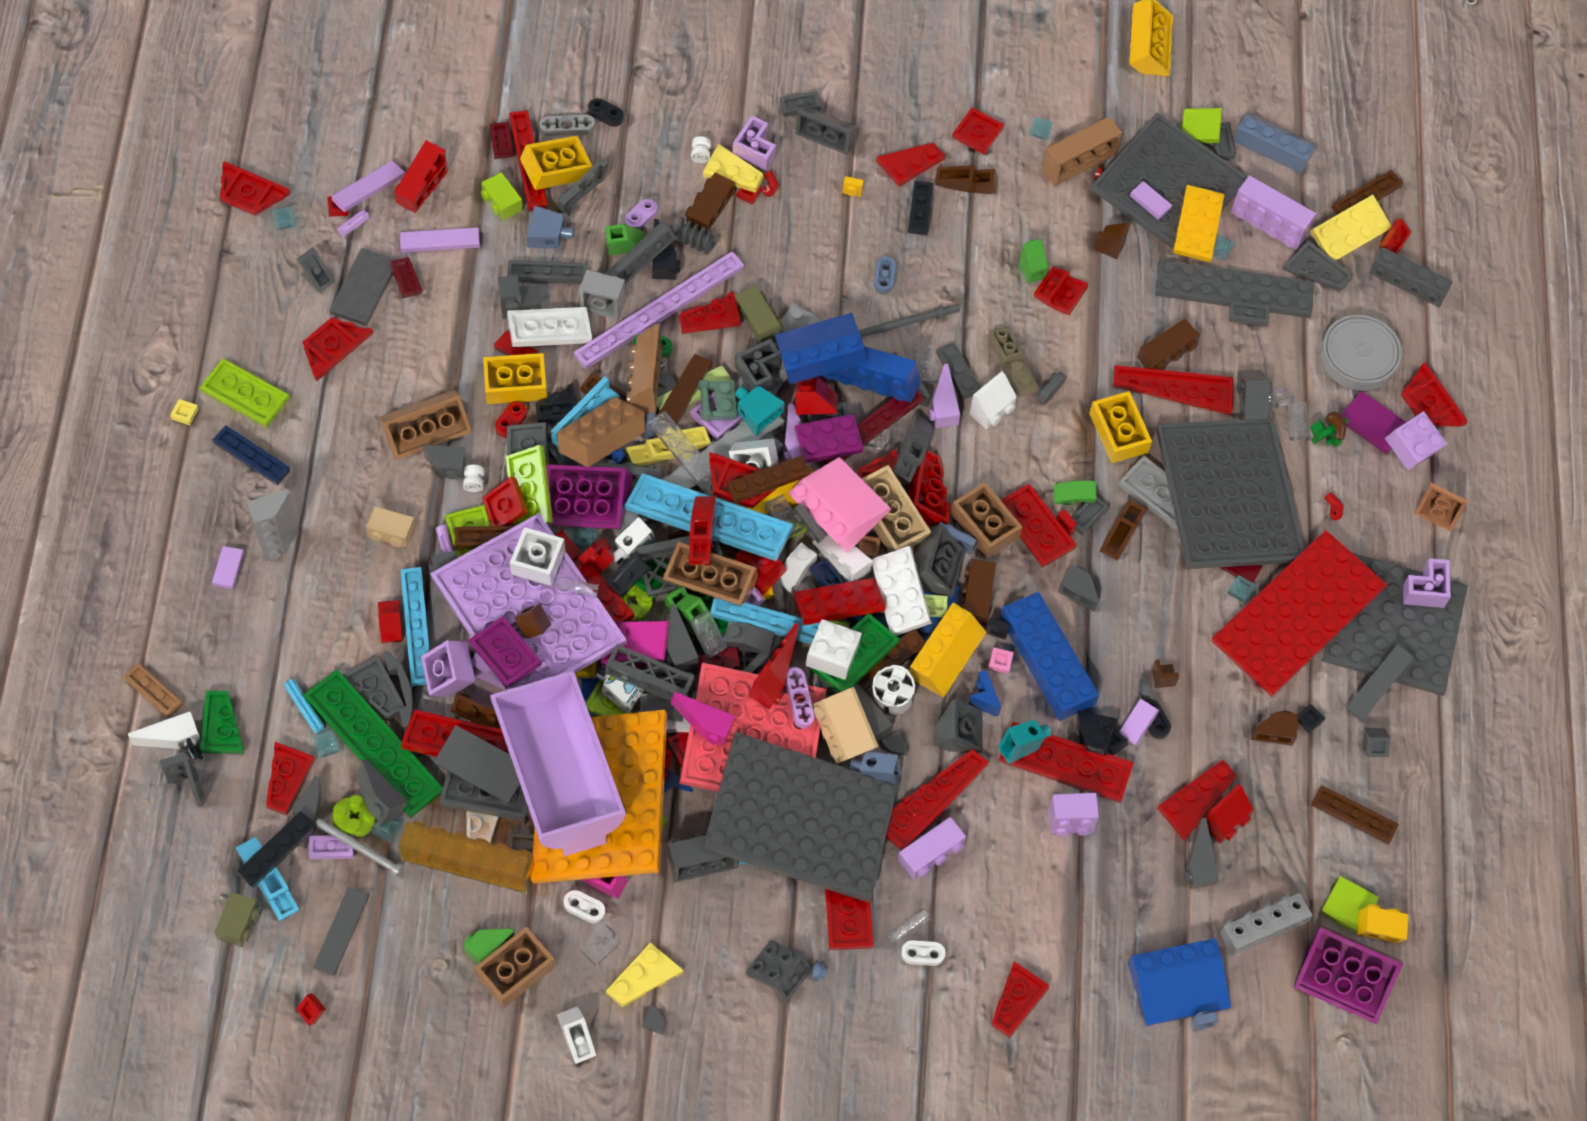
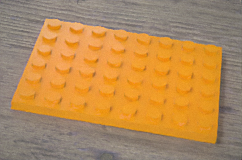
M665 710L591 717L626 816L615 830L605 835L606 844L567 856L563 855L562 849L543 846L535 829L531 881L534 884L660 873L667 712Z

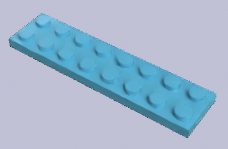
M642 473L625 504V509L690 532L695 496L709 495ZM716 498L715 525L712 540L777 561L793 530V524Z

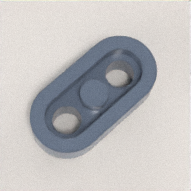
M881 257L876 264L874 288L881 294L889 293L893 289L896 262L891 257Z

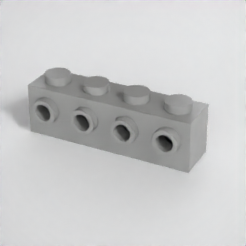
M1292 893L1282 897L1278 903L1269 902L1262 906V910L1257 912L1251 910L1237 921L1234 918L1225 922L1220 935L1231 955L1234 956L1308 923L1313 915L1300 893L1294 896Z

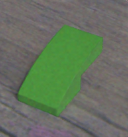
M1071 481L1054 484V504L1074 505L1075 502L1095 503L1096 481Z

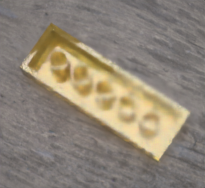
M418 821L413 823L406 822L398 845L402 861L528 894L534 866V855H531L529 851L523 849L516 851L504 844H490L482 838L471 839L459 832L455 834L448 833L440 827H434L433 829L426 827L425 824Z

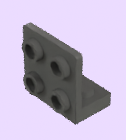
M664 670L654 671L655 676L659 679L668 677ZM683 678L674 680L675 685L683 689L688 680ZM695 680L688 691L687 697L692 698L694 693ZM648 692L642 712L665 710L667 712V719L678 722L683 721L684 717L671 704V701Z
M185 752L160 760L168 783L177 784L188 778L198 807L203 806L201 799L205 798L193 759L188 760Z
M770 940L746 971V975L771 987L778 998L787 1003L811 972L812 967L802 953Z

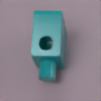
M742 386L735 393V396L740 399L737 409L738 414L756 436L784 413L785 403L760 386L755 387L751 392Z
M1036 720L1007 729L998 748L1006 762L1010 764L1037 751L1044 739L1051 736L1050 728L1046 724L1039 726Z

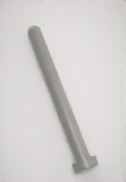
M318 819L315 823L320 829L392 871L391 875L395 878L404 865L400 862L397 864L323 819Z

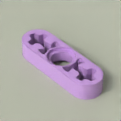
M794 667L788 670L785 685L794 723L797 727L805 729L811 726L814 720V711L805 674L800 668ZM793 674H795L796 678H799L797 681V688H795V680L790 679ZM796 693L803 694L805 701L802 703L796 702L794 695ZM802 708H804V716L809 717L806 722L800 719Z

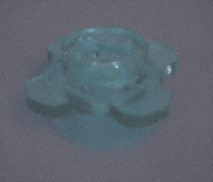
M581 527L576 528L577 536L575 540L577 544L588 547L595 543L594 536L596 532L594 530Z

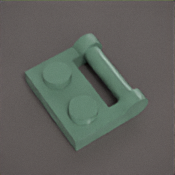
M700 380L698 382V389L701 393V420L737 419L734 380ZM714 390L716 411L710 410L708 391Z

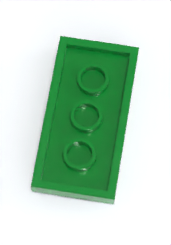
M867 614L851 629L862 633L859 648L846 680L812 668L815 674L838 693L854 687L899 644L900 639L871 614Z

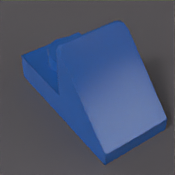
M987 670L979 672L977 681H975L978 693L970 696L968 704L988 714L998 716L1001 705Z

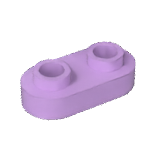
M652 199L642 200L626 214L625 224L641 230L657 215V203Z

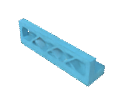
M604 376L551 430L553 444L559 447L558 431L614 397L620 399V395L609 388L608 378Z

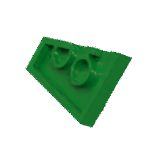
M206 691L200 746L201 753L245 754L228 691Z

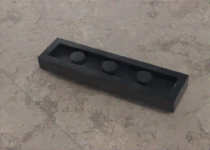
M300 811L239 868L237 874L254 888L317 829L316 824Z

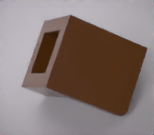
M541 603L523 608L514 617L526 639L543 634L551 626V622Z
M1159 659L1154 661L1151 672L1155 688L1176 686L1179 673L1174 672L1173 664L1160 665Z

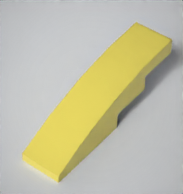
M705 426L667 432L665 437L648 439L643 445L626 447L624 452L628 462L635 463L637 467L694 452L707 447L711 442Z

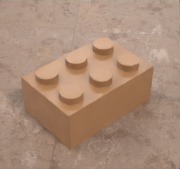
M986 482L952 503L950 514L966 533L972 535L977 540L976 546L987 559L1020 538L1022 526Z
M526 926L475 966L474 972L477 979L504 1009L555 968V959Z

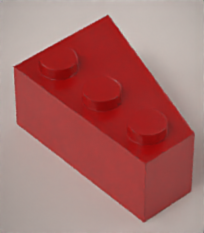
M425 140L403 179L394 190L397 204L414 213L419 210L448 173L446 151Z

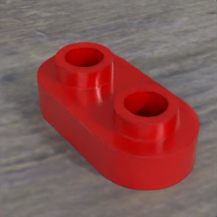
M515 401L510 403L495 422V430L500 437L507 438V426H502V424L507 423L508 426L523 423L527 417L525 404Z

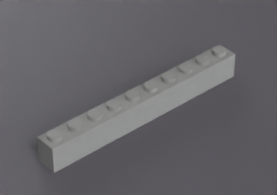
M779 416L757 436L745 421L742 420L738 427L728 430L721 439L711 442L707 449L697 452L686 464H680L672 474L665 475L661 480L699 492L712 482L709 465L710 452L730 458L729 450L734 443L760 440L768 432L775 437L784 431V420ZM626 510L621 529L614 530L620 535L638 517L648 527L657 522V520Z

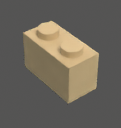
M374 506L366 526L367 535L377 542L384 541L395 547L402 546L407 548L415 529L414 517Z

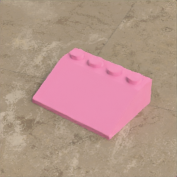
M840 457L803 478L788 493L798 504L802 503L813 519L847 553L891 510Z

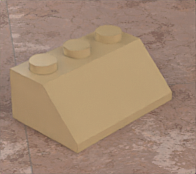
M854 687L812 704L814 715L818 720L835 764L879 747Z

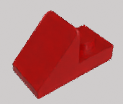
M603 537L591 545L577 560L582 565L590 561L599 571H604L614 561V555L608 539Z
M399 600L378 602L381 643L403 641Z

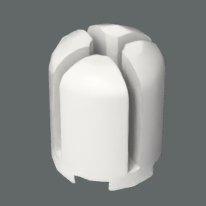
M891 665L881 671L879 670L874 677L872 686L873 700L879 709L884 713L886 707H889V715H899L911 707L915 695V683L909 670L898 665ZM896 682H898V685H897V689H898V690H895L894 692H892L893 689H894V687H895Z

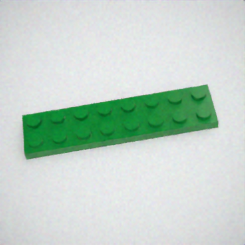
M338 669L303 694L313 709L361 763L366 759L407 801L403 811L410 819L441 796L443 787L411 751L401 749L402 741Z

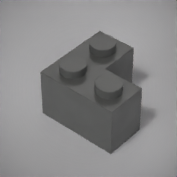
M518 275L498 278L503 319H507V312L509 310L542 309L538 284L519 286Z
M771 339L735 355V368L750 392L757 386L767 391L772 390L773 377L769 371L780 366L781 354Z
M1261 370L1238 371L1237 391L1241 394L1240 415L1244 420L1268 419V413H1271L1272 404L1269 401V394L1273 391L1272 382Z

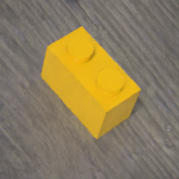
M1369 904L1367 907L1359 910L1357 936L1395 944L1407 940L1408 914L1400 913L1399 909L1390 908L1385 910L1381 909L1379 905Z

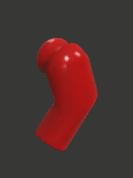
M768 171L764 174L768 184L762 188V192L765 196L771 197L779 188V183L773 171Z
M1330 492L1324 499L1331 506L1329 513L1331 519L1336 521L1342 518L1344 505Z

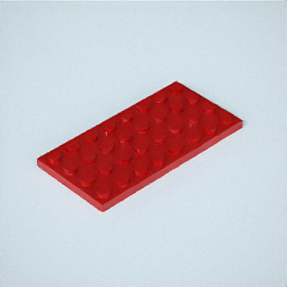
M1325 530L1212 637L1211 642L1265 692L1273 697L1387 587V584L1332 534Z

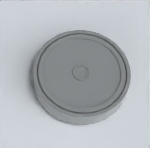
M1366 315L1346 316L1334 322L1327 330L1320 347V359L1327 374L1338 384L1358 391L1374 390L1387 384L1395 375L1402 358L1401 344L1395 332L1384 322Z

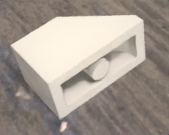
M800 543L784 563L787 571L779 579L780 586L791 594L810 573V567L816 564L817 554L803 543Z
M578 1006L557 1014L564 1038L575 1064L596 1056L585 1019Z

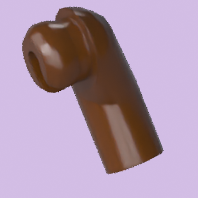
M1337 412L1328 413L1326 415L1327 423H1331L1336 428L1334 439L1344 440L1346 421Z

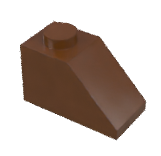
M1130 223L1106 225L1103 232L1099 231L1095 242L1098 243L1096 251L1118 259L1125 245Z
M1277 711L1255 727L1251 740L1293 746L1297 738L1298 714H1292L1290 711Z

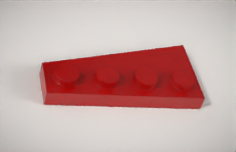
M1221 760L1158 805L1157 809L1185 841L1194 828H1196L1197 823L1209 812L1237 775L1224 760Z

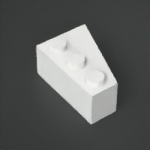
M824 531L827 535L826 538L819 544L816 541H812L811 550L817 554L821 561L827 558L845 582L870 578L872 560L854 546L848 553L845 552L826 531Z

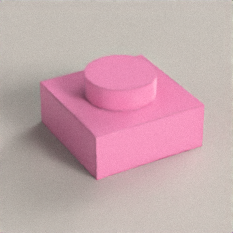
M993 647L988 669L1009 674L1014 652Z

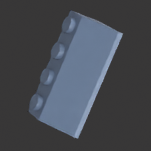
M1252 113L1245 115L1234 138V142L1301 174L1318 147V144Z

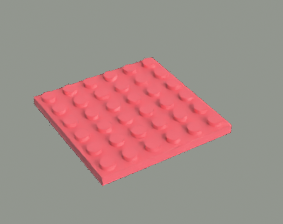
M702 663L695 700L735 717L723 746L709 743L707 739L703 738L690 725L679 784L718 792L735 732L815 758L820 733L818 720L814 715L811 726L805 729L795 725L785 684L781 692L784 696L778 705L773 704L771 709H768L749 697L758 674ZM807 685L812 704L825 699L827 689ZM796 693L794 695L796 702L802 703L805 701L803 694ZM802 708L800 719L806 722L809 717L804 716V708Z

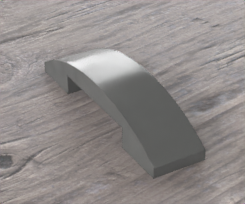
M385 651L383 653L391 679L399 678L406 704L405 707L398 708L405 734L414 711L412 692L404 669L390 652Z

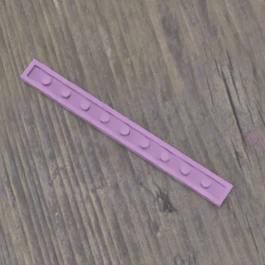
M731 251L574 351V357L585 370L632 341L636 335L660 323L744 269V264Z

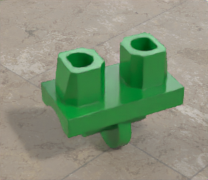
M1346 417L1343 418L1346 421V424L1349 423ZM1321 420L1309 427L1314 435L1311 439L1313 444L1326 437L1328 439L1325 440V443L1328 446L1332 444L1338 447L1342 444V440L1334 439L1336 428L1331 423H1327L1329 425L1327 429Z

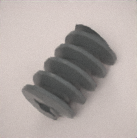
M681 218L676 228L675 236L677 238L675 240L677 242L682 241L685 246L689 244L692 249L696 247L699 252L703 250L706 255L709 254L718 241L719 233L713 237V230H709L706 234V227L703 226L699 231V224L696 223L692 228V221L689 220L687 224H684L685 218Z

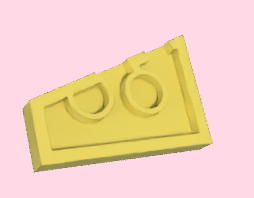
M720 144L717 145L703 171V177L711 178L716 172L734 181L735 187L744 188L755 193L764 179L763 173Z
M649 943L606 990V994L621 1007H624L646 995L647 992L657 986H662L673 977L683 974L684 970L652 943Z

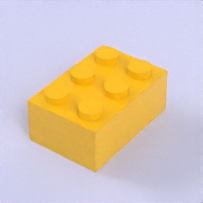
M578 136L528 144L525 146L520 157L535 190L577 182L593 167Z
M544 353L483 357L486 404L540 401L547 398Z
M1130 391L1092 402L1089 414L1111 464L1149 453L1152 440Z

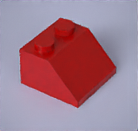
M818 376L797 382L795 389L796 415L837 414L838 394Z
M742 549L736 555L735 561L756 567L758 579L755 587L762 596L787 571L779 558L777 561Z
M1240 784L1218 802L1206 817L1209 834L1220 844L1226 839L1230 841L1237 834V828L1240 826L1244 828L1252 820L1250 816L1254 809Z

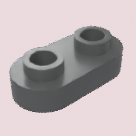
M1061 371L1058 373L1054 372L1048 380L1049 383L1046 386H1041L1036 394L1038 396L1037 401L1046 405L1063 386L1067 375Z

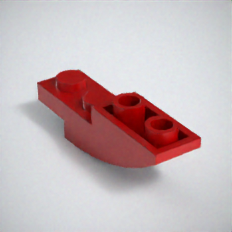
M695 496L689 534V565H710L716 512L715 496Z

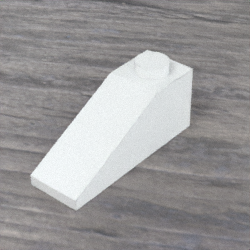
M191 712L128 733L130 741L134 746L183 749L189 748L186 743L187 738H191L194 746L201 742Z

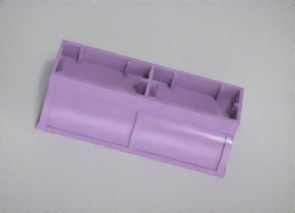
M574 671L490 695L540 843L547 848L562 849L564 856L606 844L605 835L615 830L623 822L626 814Z

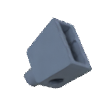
M534 206L526 236L528 248H559L561 238L573 239L574 228L564 226V216L562 214Z
M867 751L864 753L863 760L852 758L850 763L851 770L894 785L899 783L901 768L898 755Z

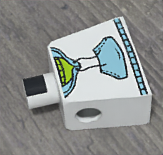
M639 517L616 538L615 543L618 549L613 553L614 562L619 565L624 559L628 560L636 553V547L656 543L652 530Z
M602 666L597 672L596 677L604 681L603 695L625 713H630L644 690L606 675V668Z

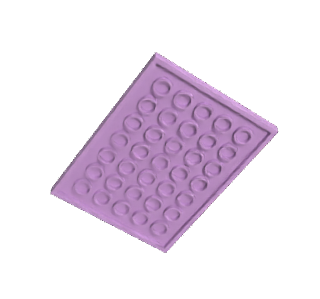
M539 513L430 573L432 580L471 638L504 616L541 660L542 665L510 688L507 689L504 686L506 690L570 671H574L575 674L613 652L616 644L621 646L627 644L626 638L566 551L552 586L511 574L510 561L524 527L555 536ZM541 603L551 622V626L543 634L526 639L514 617L523 608Z

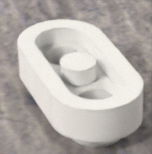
M577 890L570 891L565 895L564 907L567 912L593 924L599 923L604 919L605 906L599 900ZM573 901H577L579 903L577 906L571 905ZM596 910L598 914L593 916L590 914L591 911Z
M907 941L901 950L902 959L906 963L914 965H940L944 961L946 954L945 948L940 943L928 941ZM914 951L916 955L911 957L908 955V952ZM930 953H936L938 957L932 958Z

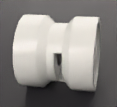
M703 136L695 137L692 140L693 150L691 151V159L696 163H706L710 160L709 150L711 148V141Z
M479 465L465 466L464 476L466 478L463 481V489L469 492L482 491L484 486L482 480L484 468Z

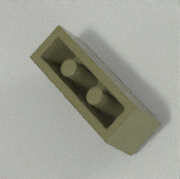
M756 285L735 294L737 307L758 342L762 343L769 339L773 342L776 341L775 335L782 333L781 329L784 326L781 319L774 316L776 314L773 306L766 303L767 298L764 292L759 291Z

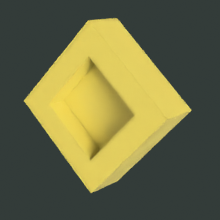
M179 399L170 415L171 420L190 426L199 410L198 405Z

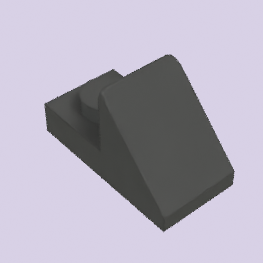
M311 248L296 259L304 271L301 275L318 293L335 282L314 248Z

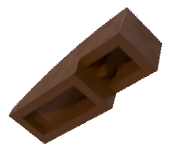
M975 165L937 167L935 184L940 187L981 194H996L998 182L995 169L976 170Z
M1128 500L1099 552L1118 561L1143 520L1147 508Z

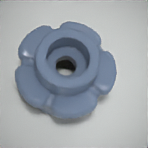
M824 960L822 962L815 961L811 978L817 979V981H820V978L825 979L828 966L824 965Z

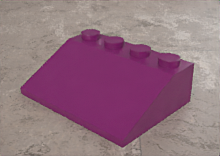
M547 465L553 524L548 526L620 530L626 512L625 504L631 493L633 474L626 468Z
M1319 924L1294 988L1377 1024L1403 963L1402 960Z

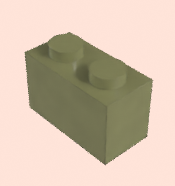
M231 892L214 932L217 939L243 947L244 942L248 941L251 936L253 921H257L260 914L257 900Z

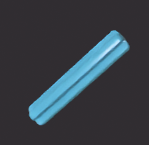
M294 679L286 681L284 683L286 690L313 732L317 734L323 731L324 724L311 704L303 696V692Z

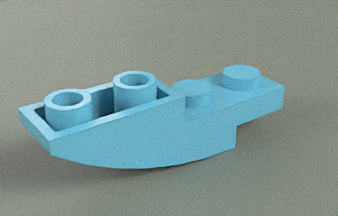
M254 837L235 849L245 864L262 848V845ZM275 867L257 886L261 889L278 921L281 922L299 912V908L291 896L287 884Z

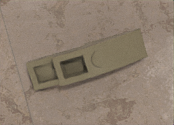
M1008 326L989 331L1000 366L1011 387L1015 388L1019 397L1038 392V385L1025 364L1023 352Z

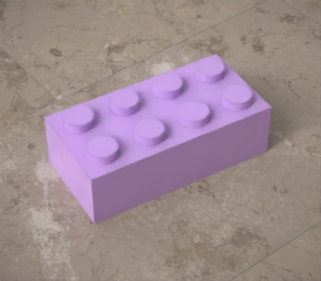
M1250 175L1238 190L1231 213L1237 218L1245 220L1253 227L1264 231L1270 237L1278 239L1286 246L1292 247L1295 250H1298L1308 236L1316 216L1315 212Z

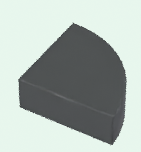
M901 733L881 739L880 743L884 749L899 756L908 754Z
M650 1005L642 1028L663 1035V1016L655 1007Z

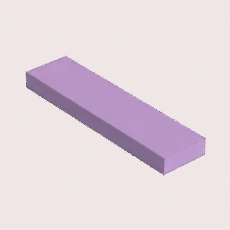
M392 160L332 195V201L343 212H346L402 179L405 172Z
M479 228L400 232L401 253L480 248Z

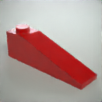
M928 449L922 463L916 468L907 495L927 526L939 525L940 522L947 525L951 506L950 502L946 500L947 487L943 485L942 478L944 477L941 457Z
M797 623L794 624L782 641L780 649L777 648L772 658L768 660L754 681L749 693V697L768 709H771L773 704L778 705L784 696L781 692L785 684L799 627Z

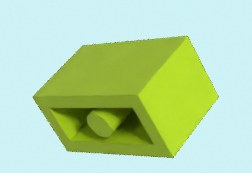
M502 172L481 182V195L483 199L491 204L493 213L496 216L499 215L503 221L523 210L522 199Z

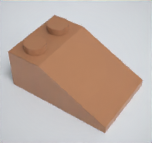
M1431 482L1414 514L1451 532L1466 507L1468 500Z

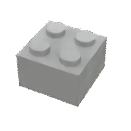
M586 270L579 289L580 307H587V312L618 320L625 302V280L618 276L602 274L599 271Z

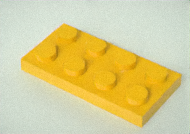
M1190 185L1186 186L1173 248L1174 254L1211 262L1224 194Z

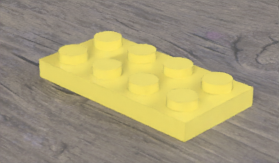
M1371 195L1310 230L1320 249L1336 261L1388 231L1392 226L1374 195Z

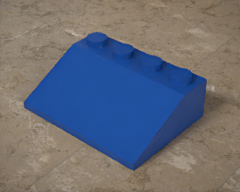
M853 313L775 335L789 384L867 362L864 345Z
M1216 938L1132 955L1128 962L1146 1026L1192 1017L1203 1011L1211 1013L1231 1008L1223 959Z

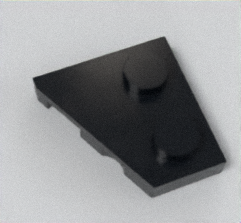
M1078 711L1077 719L1080 723L1086 751L1107 755L1118 725V719Z

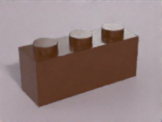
M715 172L711 178L706 180L703 191L697 193L692 207L689 206L685 213L686 224L689 220L692 221V228L696 223L699 224V231L704 226L706 227L705 233L707 234L735 193V182Z
M1184 318L1140 347L1137 359L1145 368L1164 370L1170 362L1178 361L1185 352L1193 351L1198 346L1200 334Z
M972 559L970 566H966L964 578H968V582L963 584L961 596H965V602H961L960 607L970 612L981 626L986 627L996 562Z

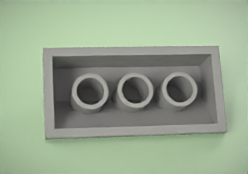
M288 489L247 502L265 561L269 559L275 560L285 555L299 531Z

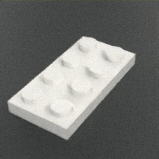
M587 307L509 310L507 312L512 347L582 344L592 341Z
M907 546L871 559L877 585L885 603L884 612L889 630L897 636L931 624L912 548Z

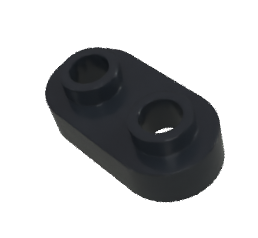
M600 98L592 99L589 102L588 112L593 118L611 127H617L622 124L623 111L620 108Z
M1154 699L1144 700L1159 710L1148 728L1149 733L1156 739L1166 738L1171 730V724L1163 709ZM1160 727L1163 731L1159 732L1156 728Z

